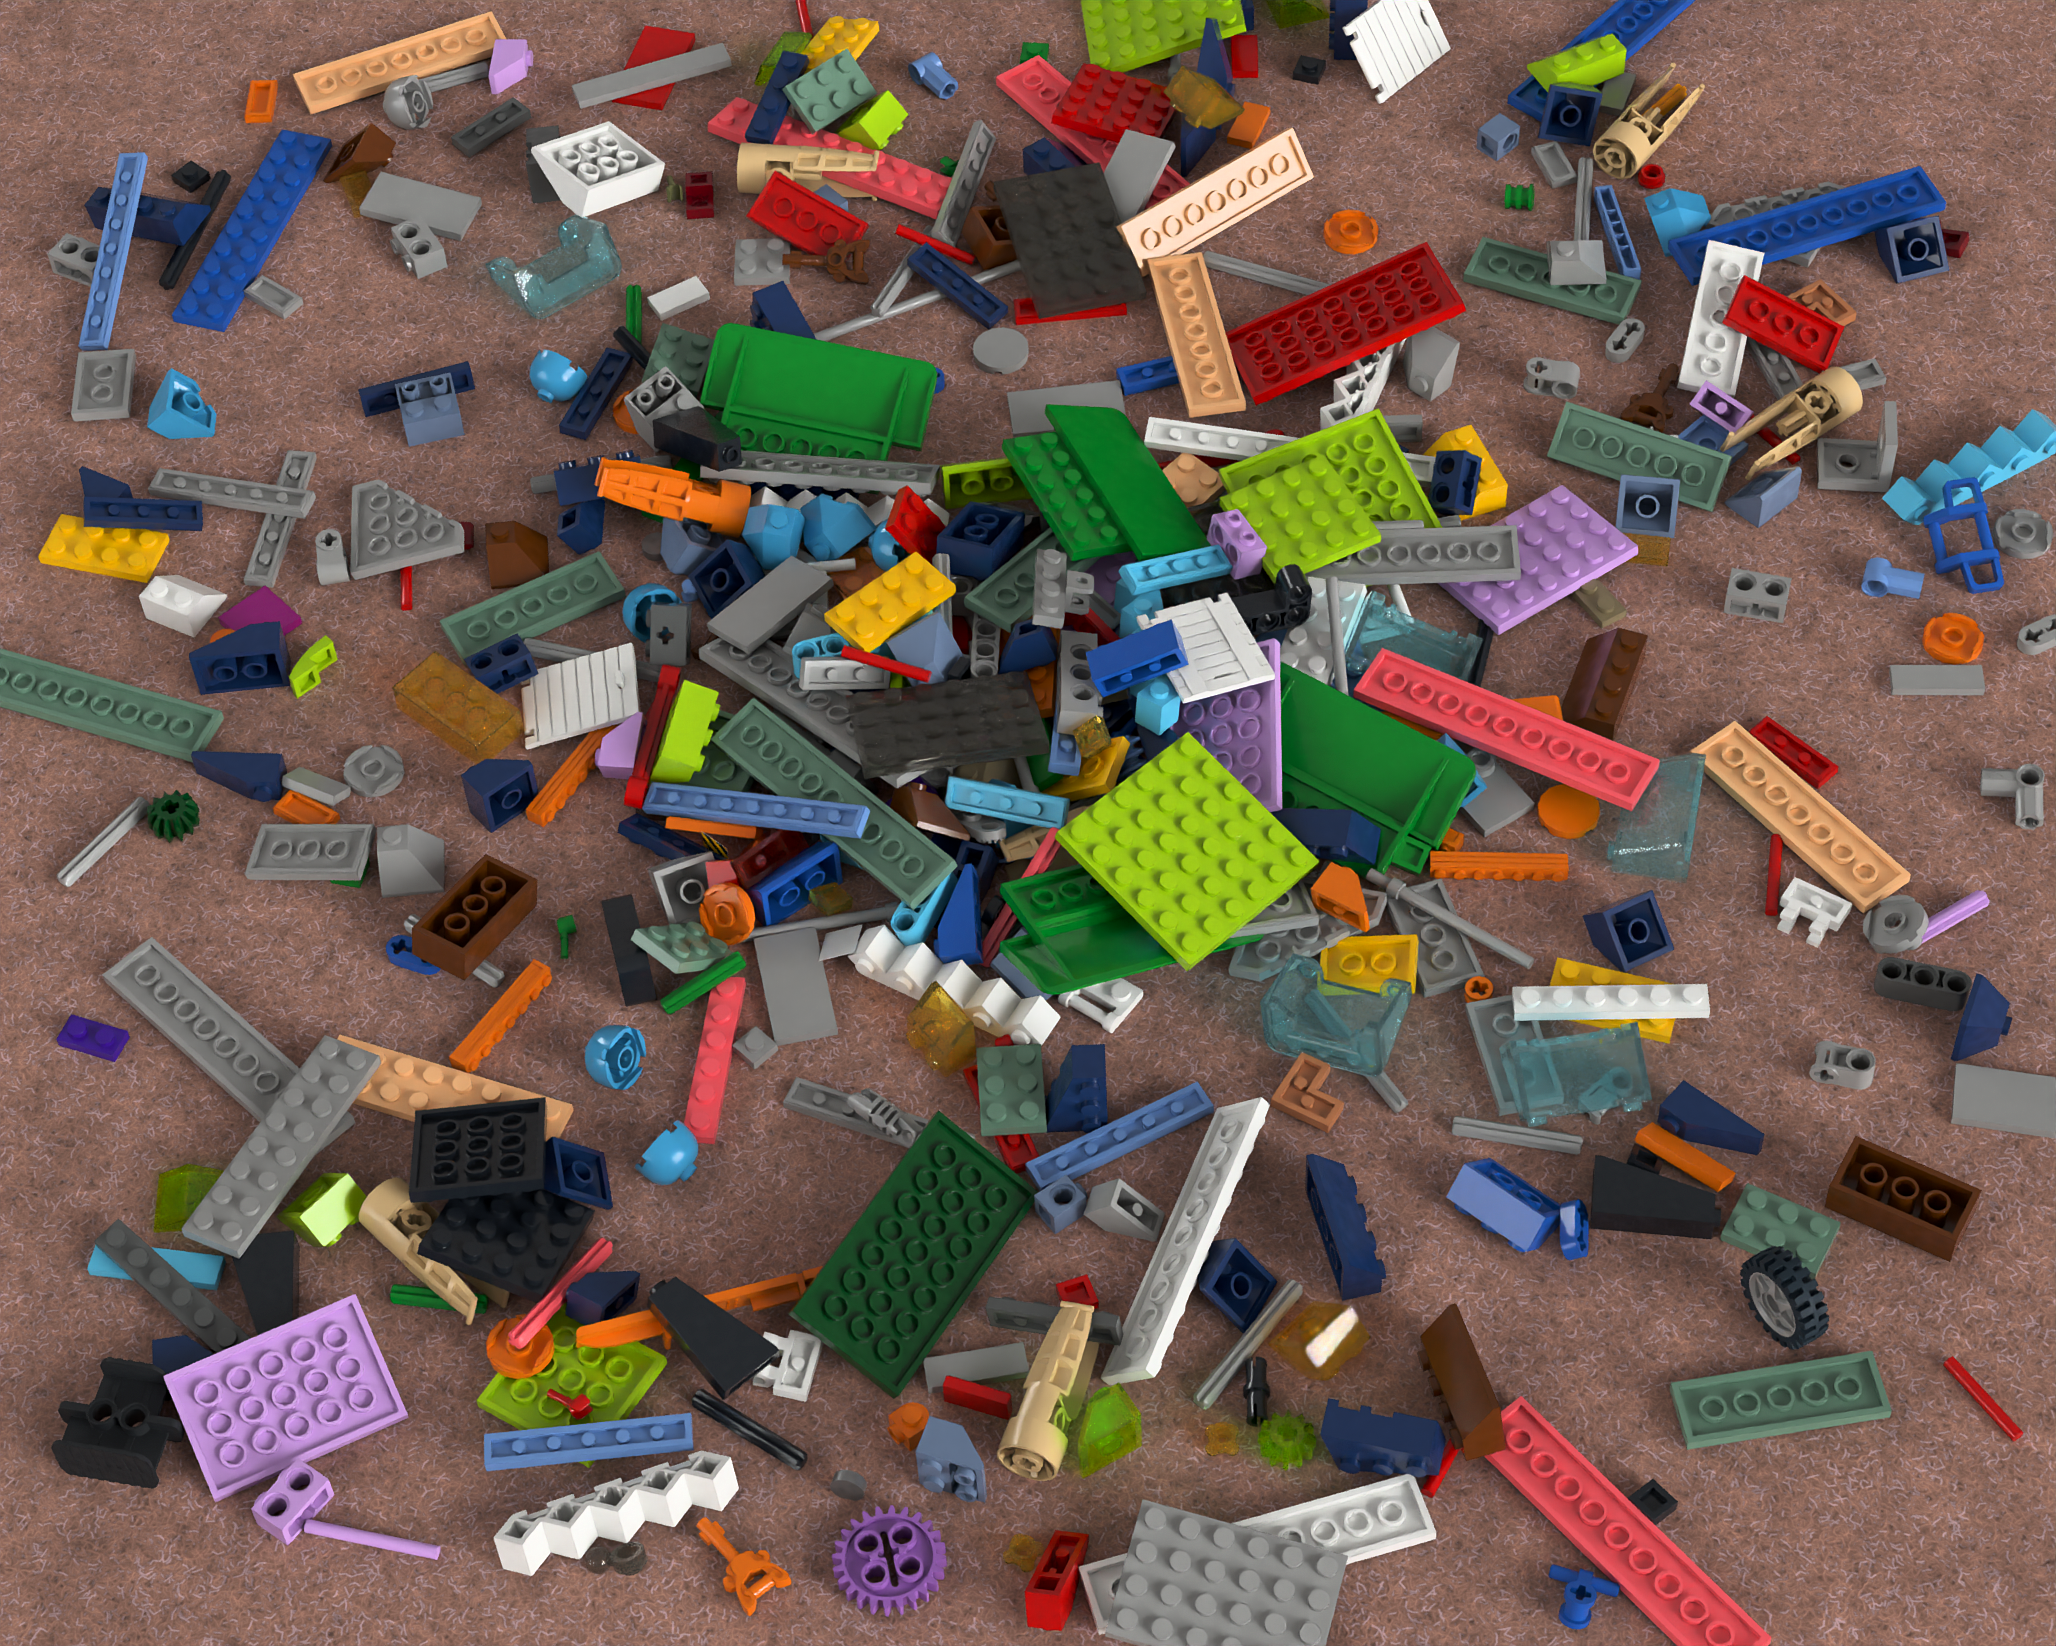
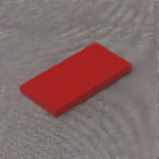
M645 25L624 70L690 52L696 41L695 33ZM676 82L612 100V102L662 111Z
M777 171L773 172L746 215L748 220L809 255L826 256L829 248L834 247V243L838 239L844 240L846 245L859 241L869 227V224ZM848 254V256H847V258H846V260H845V264H846V262L848 261V259L850 258L851 254Z
M1746 275L1740 279L1722 321L1728 327L1819 374L1828 368L1844 329V326Z

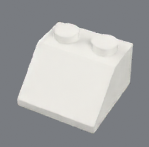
M180 575L155 576L139 595L147 619L191 637H195L227 598L225 593Z

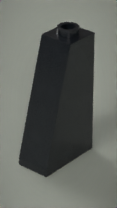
M696 406L653 420L655 448L718 472L742 465L740 436L702 407Z
M1595 1155L1590 1229L1712 1239L1713 1228H1720L1721 1208L1715 1207L1714 1193L1605 1156Z
M294 1230L257 1234L241 1258L238 1259L232 1256L257 1335H260L299 1318L300 1246Z
M674 1277L668 1283L664 1279L649 1291L650 1296L647 1302L649 1310L722 1400H725L777 1360L779 1349L773 1343L677 1277Z

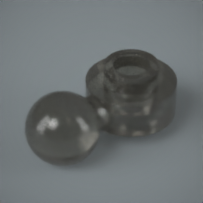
M640 1542L624 1543L616 1547L612 1552L603 1546H595L589 1549L585 1555V1565L594 1574H603L613 1566L616 1573L631 1576L639 1573L648 1561L644 1546Z

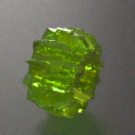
M1288 1409L1285 1417H1280L1274 1412L1271 1421H1263L1261 1432H1259L1257 1437V1443L1261 1446L1260 1454L1262 1458L1269 1457L1271 1467L1282 1462V1467L1286 1472L1289 1468V1463L1293 1462L1300 1469L1303 1459L1310 1461L1313 1456L1312 1449L1316 1447L1317 1438L1313 1435L1314 1427L1312 1423H1305L1303 1414L1293 1418Z

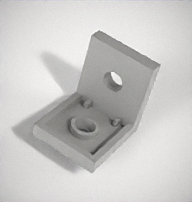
M1884 401L1877 441L1818 438L1816 445L1817 489L1886 493L1889 491L1898 447L1896 401ZM1848 462L1854 466L1844 467L1840 463Z

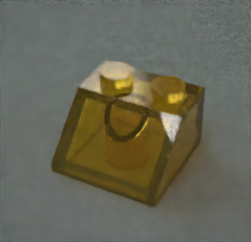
M1181 66L1164 90V93L1171 99L1169 104L1179 112H1184L1187 115L1185 120L1196 128L1201 125L1212 129L1241 115L1245 110L1215 79L1185 66Z
M934 981L906 1018L908 1029L906 1038L914 1049L920 1048L925 1054L924 1057L929 1067L933 1071L938 1069L946 1078L977 1058L974 1023L940 984Z
M1313 1301L1278 1333L1268 1345L1307 1378L1326 1381L1336 1376L1340 1371L1339 1367L1348 1359L1357 1356L1362 1351V1346L1371 1336L1351 1305Z

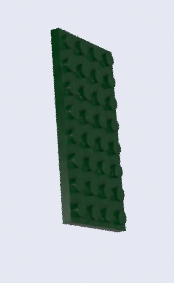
M938 1110L933 1114L788 1314L895 1399L903 1391L1034 1204V1195L1038 1191Z

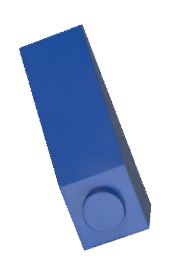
M965 864L938 925V939H934L935 955L944 964L963 960L966 965L984 963L979 875L972 864Z

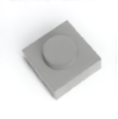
M757 1026L732 1045L733 1052L754 1070L778 1051L777 1043Z

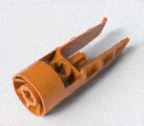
M601 457L594 483L595 486H599L597 496H604L623 505L676 521H682L685 517L707 523L708 531L736 538L740 536L743 530L751 499V487L748 485L720 479L717 485L689 479V473L630 461L609 460L605 457Z

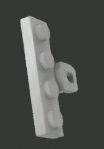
M1037 549L1032 624L1062 629L1065 612L1074 614L1089 613L1090 597L1086 594L1093 593L1094 576L1067 570L1066 575L1067 553H1061L1054 549Z

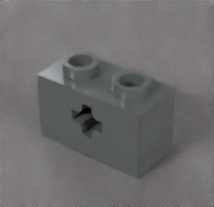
M656 602L651 605V609H647L646 626L651 627L650 639L646 640L645 654L646 657H650V665L686 666L690 664L692 604ZM667 627L669 632L674 633V637L668 641L667 636L662 635V631L667 629Z

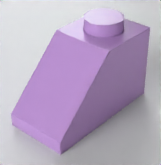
M495 39L488 75L492 94H499L527 77L528 66H533V52L528 50L527 39Z
M1707 380L1690 403L1696 411L1707 416L1729 432H1736L1748 422L1754 413Z
M636 712L602 738L601 749L597 748L595 753V765L600 769L603 777L629 779L632 776L647 725L643 712Z

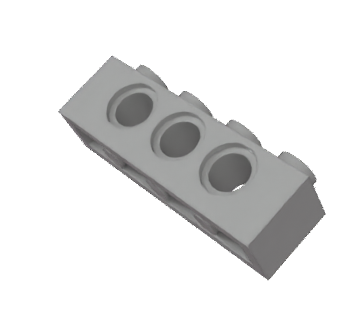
M1061 630L1057 650V733L1094 737L1096 725L1102 724L1103 707L1098 706L1102 703V695L1092 681L1086 652L1098 647L1097 634Z

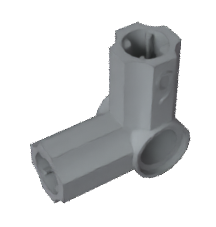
M2024 764L2018 769L1981 768V796L2015 797V825L2029 830L2043 826V783L2045 774L2041 767L2036 764Z

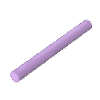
M307 1519L304 1525L305 1533L435 1560L438 1559L441 1550L440 1546L311 1519Z

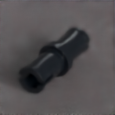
M1250 1357L1245 1361L1246 1384L1243 1387V1396L1247 1399L1246 1422L1250 1426L1258 1427L1257 1416L1260 1417L1261 1426L1268 1423L1267 1399L1270 1397V1386L1266 1380L1267 1361L1262 1357H1256V1366H1253V1358Z

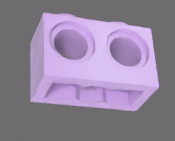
M1235 509L1213 514L1207 540L1211 546L1218 544L1221 546L1233 567L1230 574L1234 580L1260 574L1262 558L1265 557L1267 546L1242 513Z
M297 1458L291 1466H287L281 1471L277 1481L268 1491L261 1493L257 1497L251 1510L259 1526L288 1546L304 1529L306 1520H312L334 1496V1492L328 1478ZM302 1485H308L303 1490H297ZM285 1510L281 1515L273 1516L277 1511Z

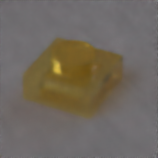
M1095 716L1073 730L1083 758L1091 759L1113 745L1102 717Z
M836 882L813 888L809 891L808 900L825 916L852 908L853 898Z

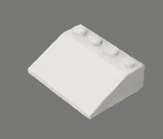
M610 121L545 142L531 149V153L562 203L581 218L658 191L665 166L663 161Z

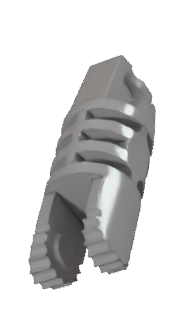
M870 1088L861 1090V1093L855 1092L847 1098L846 1102L853 1111L869 1123H872L877 1129L879 1128L884 1134L886 1133L891 1139L907 1147L912 1145L923 1130L907 1113Z

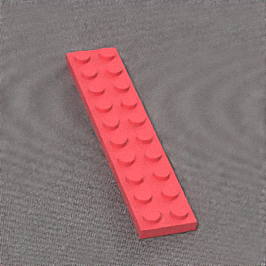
M1040 55L996 77V85L1098 174L1103 175L1119 143L1051 124L1054 111L1071 85L1067 78ZM1167 164L1144 210L1188 186L1190 183Z
M736 97L708 122V132L738 144L742 142L751 143L746 141L745 133L758 105L746 99ZM785 116L773 142L774 145L832 148L873 155L874 151H876L862 146L859 142L849 141L823 129L812 135L804 122L790 116ZM879 151L876 171H822V176L933 219H937L952 180L951 177L935 173L927 168L914 165L882 151Z
M1381 648L1353 690V697L1441 734L1447 733L1451 738L1629 811H1633L1659 768L1660 760L1384 648Z
M1522 1396L1501 1411L1506 1449L1484 1457L1612 1582L1619 1584L1620 1590L1677 1646H1768L1772 1637Z

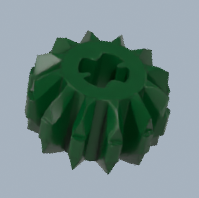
M176 790L172 795H169L164 791L162 798L153 797V805L147 807V823L158 839L165 837L170 843L177 836L183 841L184 833L193 835V827L199 826L200 811L197 803L192 800L188 793L181 795Z

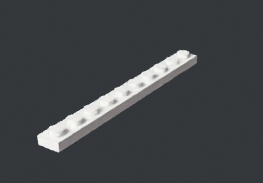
M1149 417L1144 445L1147 448L1242 461L1300 438ZM1402 452L1420 486L1430 488L1436 457Z

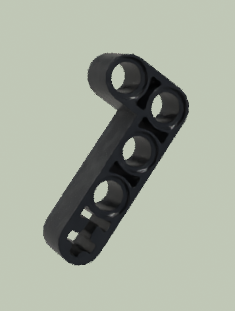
M1289 564L1281 568L1277 573L1274 590L1233 597L1231 600L1250 633L1257 635L1297 627L1305 623L1310 615L1312 588L1302 569L1296 564Z
M632 894L602 900L601 904L625 1006L628 1007L657 1000L647 952L631 941L635 929H640Z

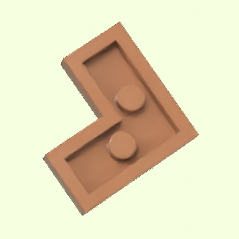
M1821 279L1787 296L1842 326L1856 320L1857 312Z
M1301 1052L1272 1096L1271 1107L1329 1133L1344 1109V1102L1319 1091V1088L1330 1073V1064Z

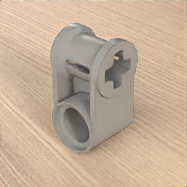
M1541 357L1532 358L1527 362V377L1523 381V387L1528 393L1562 399H1571L1576 396L1580 376V368L1577 364L1570 361H1556ZM1538 365L1540 366V371H1539V373H1537V366H1538ZM1536 379H1538V385H1537V387H1535V380H1536Z
M334 529L321 531L315 540L317 552L316 566L320 585L325 586L349 582L350 571L340 533Z
M1820 1041L1816 1044L1814 1049L1816 1054L1815 1064L1811 1066L1809 1071L1810 1077L1814 1081L1859 1090L1866 1089L1872 1084L1876 1058L1871 1051L1865 1048L1837 1044L1832 1041Z

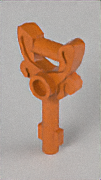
M704 1517L697 1523L696 1527L701 1531L699 1533L700 1538L708 1546L713 1544L729 1562L726 1567L727 1576L723 1578V1587L726 1592L733 1593L737 1591L740 1605L748 1616H751L756 1610L757 1599L773 1586L784 1588L791 1585L789 1574L776 1564L770 1563V1555L766 1550H759L756 1554L753 1551H745L740 1554L723 1536L725 1531L717 1521L712 1523L707 1517ZM764 1574L762 1578H760L749 1588L746 1587V1584L750 1582L754 1578V1576Z

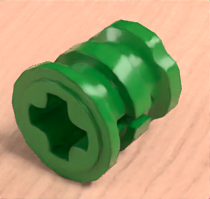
M1506 184L1505 209L1516 206V209L1527 207L1529 211H1532L1535 196L1534 184H1530L1528 188H1524L1523 185L1512 187L1511 184Z

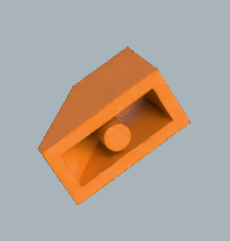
M1331 862L1310 888L1314 907L1367 933L1370 929L1368 912L1358 874L1349 867H1341Z

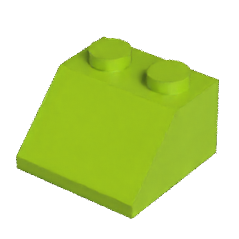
M887 90L858 106L834 133L849 141L859 142L862 146L880 151L889 143L887 138L890 135H895L902 129L904 125L901 122L909 114L890 91Z
M323 1173L276 1217L313 1247H330L342 1237L340 1232L349 1224L354 1225L359 1221V1211L367 1196L348 1173Z

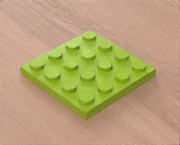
M1324 454L1220 497V506L1223 511L1227 512L1238 509L1267 546L1265 557L1262 558V567L1274 584L1279 570L1289 564L1298 565L1303 573L1306 574L1381 542V533Z
M565 1303L547 1322L554 1338L555 1347L551 1362L541 1372L529 1378L513 1379L497 1373L476 1401L479 1408L519 1430L626 1420L667 1365L666 1356L638 1341L616 1347L595 1349L584 1346L576 1348V1331L579 1327L585 1325L565 1315L567 1303ZM549 1389H553L572 1400L583 1393L590 1400L589 1406L593 1408V1411L584 1418L576 1420L567 1407L547 1397V1392ZM595 1460L583 1461L579 1463L590 1468L595 1462Z

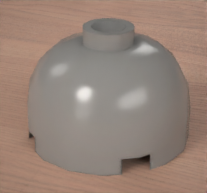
M417 75L405 76L394 80L387 87L384 95V112L394 125L405 130L427 127L432 118L426 119L429 109H433L431 92L427 83L424 80L419 81ZM414 113H416L417 116L419 117L418 120H416V117H415V114H414Z

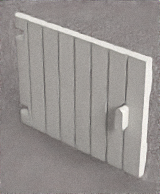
M1378 0L1343 27L1346 36L1353 34L1355 38L1350 42V45L1371 89L1378 87L1380 91L1375 95L1379 104L1387 100L1451 49L1428 0Z
M1228 593L1219 594V602L1215 603L1208 597L1155 611V619L1149 620L1146 614L1136 617L1141 630L1172 619L1182 636L1189 665L1166 674L1183 704L1275 679L1273 669L1244 623L1240 613H1238L1234 603H1232Z
M632 642L537 669L538 675L521 682V685L530 684V686L521 689L524 734L527 736L534 735L525 738V748L527 750L623 723L636 712L641 711L636 658Z

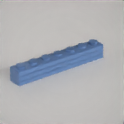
M1612 185L1595 187L1594 202L1618 272L1621 275L1640 280L1641 267Z

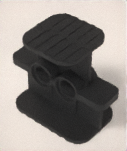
M107 1357L100 1364L104 1376L95 1399L89 1405L70 1401L61 1402L58 1412L62 1420L68 1425L62 1440L53 1442L51 1446L52 1452L60 1467L67 1474L101 1481L106 1480L113 1483L130 1484L131 1486H140L142 1488H156L159 1483L156 1469L166 1442H181L185 1434L178 1420L159 1416L164 1401L172 1399L163 1378L167 1374L154 1364ZM110 1416L107 1420L101 1421L103 1418ZM142 1422L140 1425L133 1427L136 1423Z

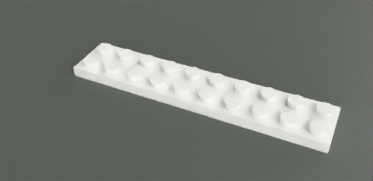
M1262 1097L1217 1108L1123 1324L1122 1330L1124 1335L1121 1345H1114L1101 1375V1379L1108 1385L1154 1378L1159 1372L1162 1365L1161 1361L1167 1347L1173 1340V1333L1178 1321L1185 1312V1305L1189 1295L1196 1286L1197 1276L1209 1255L1208 1250L1214 1236L1220 1229L1222 1217L1226 1208L1231 1203V1196L1236 1184L1243 1175V1168L1247 1158L1253 1151L1256 1137L1265 1123V1116L1270 1104Z
M1409 1474L1231 1523L1347 1555V1564L1436 1539V1530L1416 1479ZM1127 1553L1078 1567L1080 1579L1099 1635L1106 1632Z

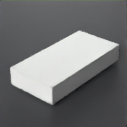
M695 276L649 296L647 299L649 306L658 318L663 321L710 300V295L701 281Z

